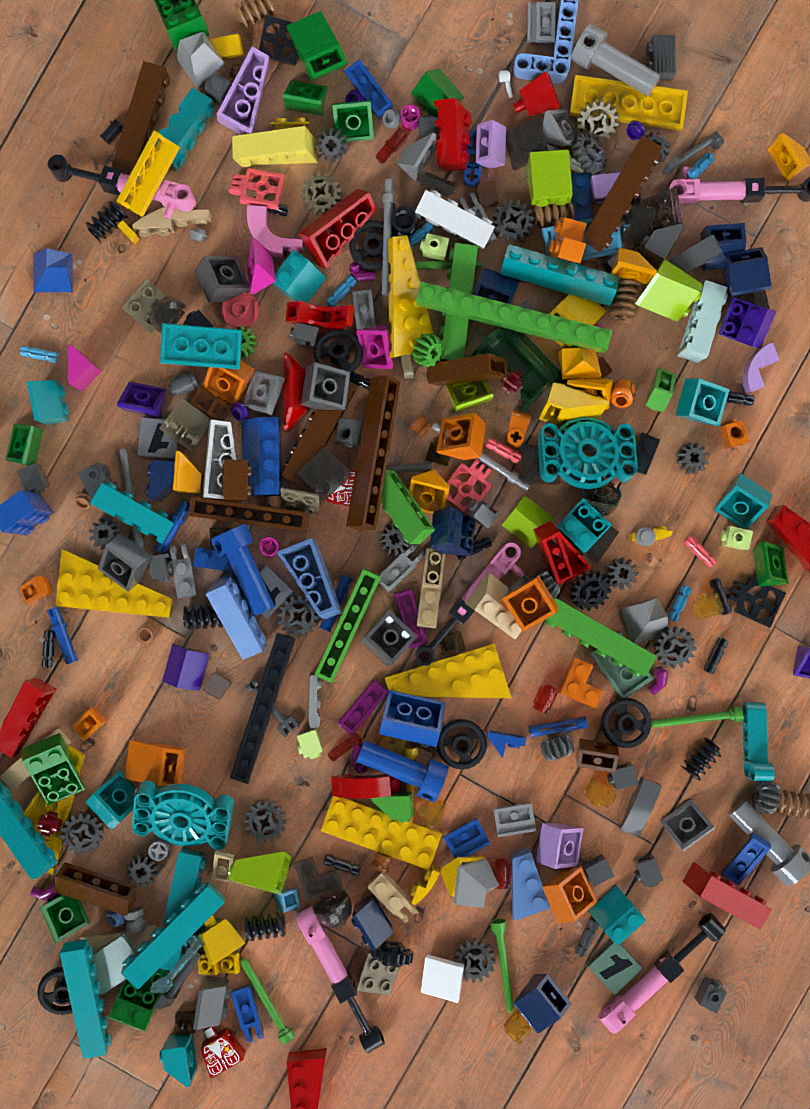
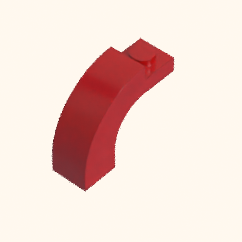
M302 301L287 302L285 322L292 324L297 322L326 330L345 329L347 326H352L354 306L322 307Z
M342 774L331 776L332 796L353 799L379 798L401 792V780L386 774L371 776Z

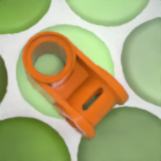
M512 410L506 437V443L510 448L516 449L522 445L531 414ZM517 435V439L519 440H517V442H513V438L511 437Z

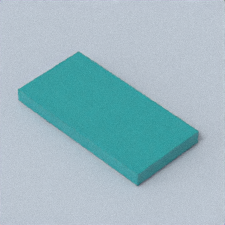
M162 323L160 363L240 370L242 330Z

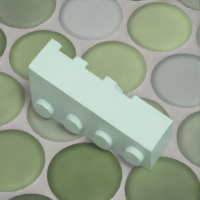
M707 280L702 283L701 292L703 294L696 303L694 302L677 353L678 357L695 363L701 362L709 355L716 326L722 314L721 308L728 296L726 294L727 287Z

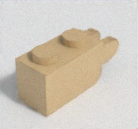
M378 871L368 881L367 888L393 915L396 914L403 922L407 923L409 921L408 916L401 910L404 906L414 915L418 912L416 907L408 900L406 892L387 873Z

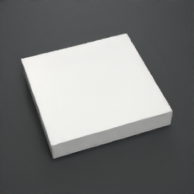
M427 954L425 957L421 993L458 1003L460 1000L464 964Z

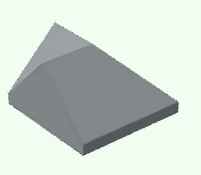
M204 32L179 41L176 59L199 90L214 72L216 73L225 65V62Z
M548 110L545 112L541 122L542 135L540 142L572 146V141L580 135V132L568 111Z
M431 133L407 146L397 162L416 182L436 150L437 134Z
M657 597L620 608L631 642L635 644L655 637H661L660 631L667 632L668 617Z
M484 858L458 866L454 904L484 908L485 895L499 886L487 859Z

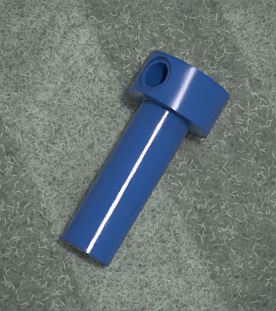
M241 525L212 538L211 542L218 557L227 556L253 615L256 616L275 607L247 546L254 542L247 525Z
M364 740L356 759L357 763L417 787L416 796L433 803L437 800L442 790L449 768L447 765L433 759H429L427 764L424 765Z

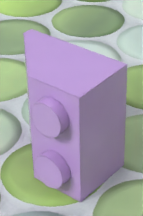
M542 823L536 862L554 869L578 866L584 828L558 823Z

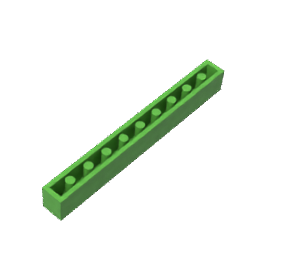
M425 282L420 283L416 298L417 306L600 353L607 351L612 330Z

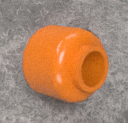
M626 379L617 380L612 385L611 403L619 408H626L632 405L636 395L635 385Z

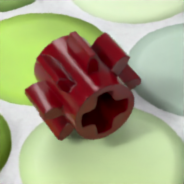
M517 369L513 372L508 370L507 378L500 381L503 383L502 389L508 394L511 390L516 393L524 383L521 379L523 374Z
M49 811L46 815L42 814L40 816L37 829L42 831L41 835L50 837L53 833L57 834L59 832L62 819L58 818V813Z

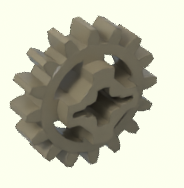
M594 98L592 104L589 102L585 103L586 109L580 108L581 114L577 115V121H579L577 128H581L580 134L586 133L588 137L591 135L593 139L599 138L603 142L604 136L609 139L610 132H616L615 126L619 125V120H617L619 113L615 112L616 106H611L610 100L604 103L603 98L599 102H596ZM608 113L611 117V121H609V119L607 118ZM585 119H587V122L589 123L588 127L585 124Z
M317 172V177L314 178L313 175H310V181L304 180L306 187L301 186L303 193L300 196L304 200V207L308 206L309 212L315 210V215H318L319 212L324 214L327 210L334 207L337 202L341 201V196L339 195L342 194V191L338 188L340 186L339 182H334V176L328 178L327 173L320 176V173ZM331 188L334 191L333 197L330 194ZM309 191L313 194L311 200L309 199Z

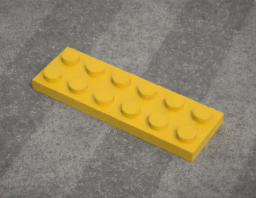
M575 75L569 115L577 116L581 114V107L586 109V102L592 104L594 98L596 102L603 98L604 103L610 100L611 106H616L615 112L619 113L617 120L620 123L629 124L631 121L636 120L642 123L643 126L682 131L688 91L656 86L650 96L647 97L623 81ZM608 113L607 118L609 119V121H611V117Z
M335 796L332 798L321 831L427 870H430L442 836V832L415 822L401 823L398 820H391L382 810L349 798Z

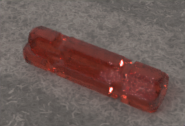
M354 733L327 755L334 762L359 744L362 739L358 733Z

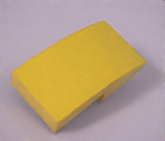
M239 34L209 39L222 59L229 60L244 55Z
M656 526L652 529L655 532V540L667 538L673 532L667 531V527ZM638 530L635 533L629 534L628 541L637 542L635 536Z
M432 865L431 870L426 871L423 879L425 883L418 880L416 886H412L409 893L411 904L416 905L432 889L440 874L438 867Z
M232 952L214 965L209 964L206 953H202L198 960V974L216 976L218 973L238 974L240 972L239 952Z

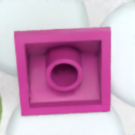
M256 238L251 239L247 263L250 294H255L276 281L272 255Z
M386 325L356 330L358 341L363 347V368L392 369L393 363L389 355L390 345Z
M67 345L68 384L79 391H84L102 371L81 351L72 345Z

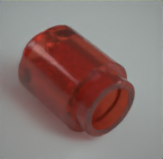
M546 683L544 686L540 685L533 700V708L547 714V711L551 710L558 694L555 691L556 688Z
M496 859V862H492V871L499 884L496 889H508V885L511 883V863H508L507 859Z

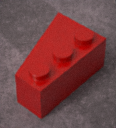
M456 98L434 100V107H438L439 120H435V127H439L440 139L436 140L437 165L445 172L466 170V164L469 161L468 144L470 143L469 126L472 123L471 114Z

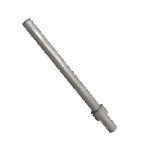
M385 179V191L382 195V203L384 204L382 295H389L390 263L388 262V239L391 238V216L394 195L392 194V179Z
M435 422L432 429L440 433L441 425ZM484 453L481 454V458H478L508 478L507 481L510 483H515L526 491L530 488L531 484L520 478L519 474L509 471Z
M121 449L119 452L125 489L134 495L127 449ZM133 525L131 526L134 539L132 542L143 549L144 540L141 539L140 531Z

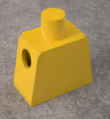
M213 915L204 923L207 929L199 934L210 965L216 964L246 944L226 919H221L217 922Z

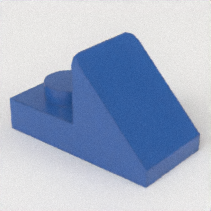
M486 730L487 737L502 758L506 743L511 748L525 746L526 738L524 736Z

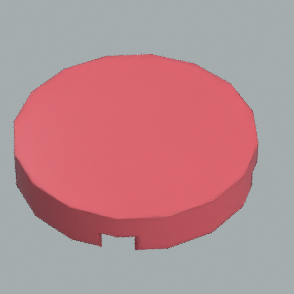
M244 292L226 302H222L221 315L232 328L240 329L241 326H244L246 329L252 326L258 319L259 306L256 299L250 293Z

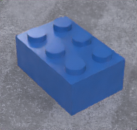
M20 490L0 505V530L2 533L26 536L35 530L34 527L36 525L47 522L50 519L49 516L54 512L41 494Z
M389 690L379 734L436 747L441 732L445 702Z

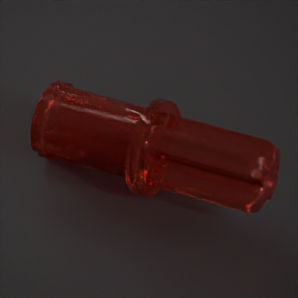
M398 128L392 137L385 141V145L376 155L379 163H385L393 152L396 153L398 151L399 145L407 138V134L403 130L401 131Z

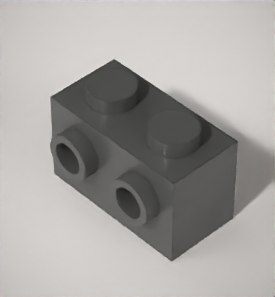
M97 462L77 473L91 498L100 482L106 483V481H109L117 486L116 490L120 491L115 481L112 482L109 476L111 472L107 465Z

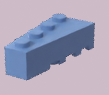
M313 538L276 552L319 617L326 620L343 613L319 545Z
M233 572L215 580L205 594L242 660L262 652L267 644L266 637L262 633L249 607L235 573Z

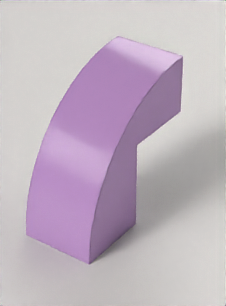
M773 342L758 350L747 362L742 377L744 394L764 387L759 369L779 361Z

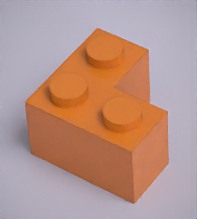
M560 217L554 226V232H556L554 240L550 241L548 247L549 256L573 263H581L586 243L582 242V238L587 224L566 217Z
M572 656L557 691L595 709L604 692L586 683L593 665Z

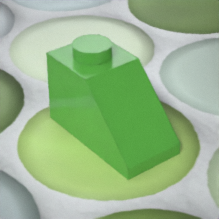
M658 367L647 394L645 406L652 410L664 412L673 395L676 374Z
M413 792L392 793L391 796L371 798L391 820H398L401 823L408 822L415 815Z

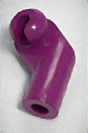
M354 745L350 763L357 773L364 774L367 772L368 767L356 762L362 746Z

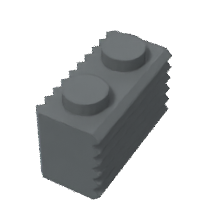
M655 34L651 41L647 43V55H650L647 67L661 75L659 80H673L676 75V35Z

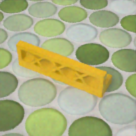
M153 131L116 202L143 217L180 147L158 132Z

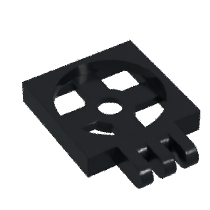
M266 14L259 50L267 54L271 60L295 66L299 55L293 41L287 39L286 26L293 22ZM274 23L279 24L278 33L275 35L266 32L270 25ZM278 37H282L284 39V43L282 45H279L277 43ZM264 41L273 43L275 47L274 55L267 50ZM285 47L294 49L291 55L281 58L282 49Z
M749 577L746 585L734 580L732 584L739 588L737 590L731 587L729 591L736 595L734 597L731 594H727L728 599L737 603L733 612L771 628L786 593L772 586H760L759 594L754 596L747 592L753 587L758 586L757 579ZM769 591L773 592L776 597L774 605L767 602L766 597ZM757 599H762L763 604L761 606L756 605ZM744 600L750 602L752 605V609L749 614L745 609ZM762 609L771 612L767 618H757Z

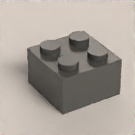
M120 533L105 546L98 570L129 592L143 580L151 555Z

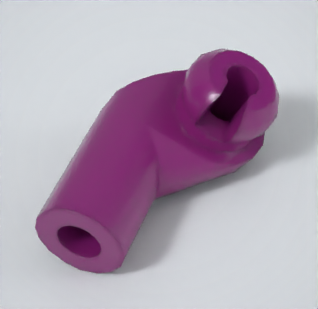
M355 261L350 264V273L358 281L375 280V271H364Z
M657 667L654 671L657 680L648 688L653 695H656L667 685L668 672L663 667Z
M51 883L49 888L45 890L34 886L30 893V896L44 901L58 895L55 892V883Z

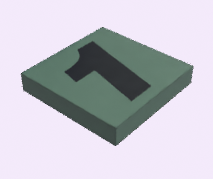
M613 941L587 964L614 995L643 969L621 944L617 946Z

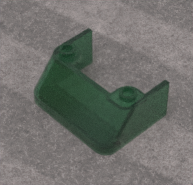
M503 327L488 335L470 355L472 357L479 354H492L504 358L507 363V371L513 372L517 369L523 374L521 379L524 383L520 393L521 398L527 402L521 409L523 412L533 405L552 386L553 382L556 383L562 376L554 363L525 333Z

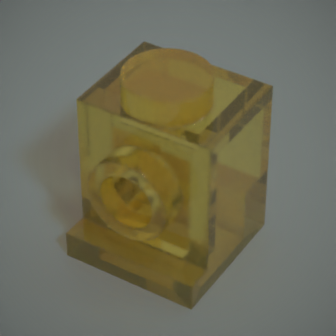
M379 734L377 739L380 741L379 746L401 755L407 740L395 738L396 741L394 743H389L388 739L390 736Z
M518 1010L504 1024L505 1033L518 1045L522 1044L521 1038L527 1036L532 1029Z

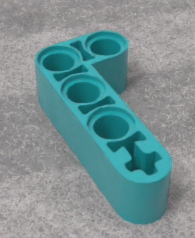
M744 702L742 710L744 715L743 759L745 776L752 781H773L775 770L773 764L768 761L766 704L764 702Z

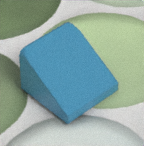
M297 888L282 890L281 895L274 894L277 911L285 913L300 907Z

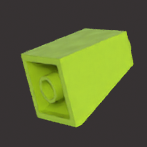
M569 150L530 152L526 175L531 205L543 207L548 204L565 205L570 203L573 193Z
M664 259L657 269L656 275L643 289L635 304L678 322L682 316L685 318L691 310V307H689L693 301L696 303L703 294L701 292L703 284Z
M277 852L235 860L234 864H231L229 868V880L281 895L292 856L285 852Z

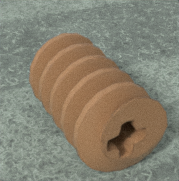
M248 0V5L241 1V8L236 3L234 4L240 23H243L246 27H249V20L253 25L256 24V18L263 22V15H270V12L275 17L277 16L273 0H255V3L253 0Z
M571 201L565 205L550 204L549 207L548 204L543 207L537 205L534 207L535 227L538 221L541 227H544L545 221L551 226L552 221L555 220L556 223L560 217L575 220L574 205H572Z
M621 280L618 283L619 288H617L616 296L613 298L615 302L611 306L613 310L609 314L613 319L628 324L633 322L628 316H634L630 309H636L637 307L632 304V302L638 300L634 294H640L636 287H642V284L634 280Z
M781 790V799L779 806H777L778 814H782L784 809L785 814L790 815L792 810L794 817L798 816L800 812L801 818H805L807 814L810 819V794Z

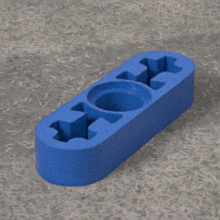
M472 130L469 132V156L476 155V149H472V139L477 137V130ZM468 161L466 170H464L463 182L467 187L474 188L480 183L481 165L478 163L472 164ZM471 169H474L475 179L473 182L470 181V178H467L470 177Z

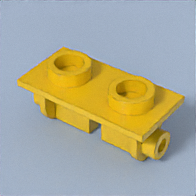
M306 117L294 118V122H287V118H275V122H271V124H275V128H272V130L300 126L306 127V124L310 123V121H306Z

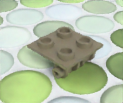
M145 279L121 308L152 333L176 305L148 279Z
M181 398L159 429L192 451L209 427L211 419Z
M281 487L282 507L288 510H301L309 514H319V505H321L322 501L320 495Z
M370 949L366 953L367 957L362 965V973L357 981L356 991L390 995L399 967L382 965L379 959H374L371 956L372 949Z

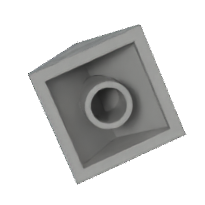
M692 799L660 821L682 851H685L715 829Z

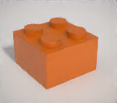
M539 575L508 592L502 598L523 632L554 615L559 609Z
M582 866L565 868L542 886L558 923L575 922L597 903Z

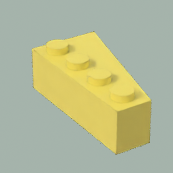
M305 126L232 136L233 159L242 167H249L251 165L318 163L317 140Z

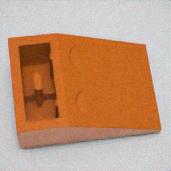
M129 740L124 778L137 782L152 781L157 787L177 783L182 784L187 747Z

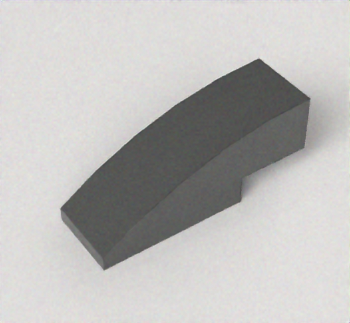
M711 235L668 262L685 273H690L723 251L715 236Z
M640 777L639 784L635 793H632L620 827L621 831L635 836L640 835L662 788L659 783Z

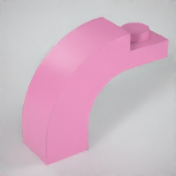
M247 205L249 230L253 238H256L272 256L285 259V251L289 254L293 250H296L298 253H304V242L302 239L280 238L269 231V212L266 206Z

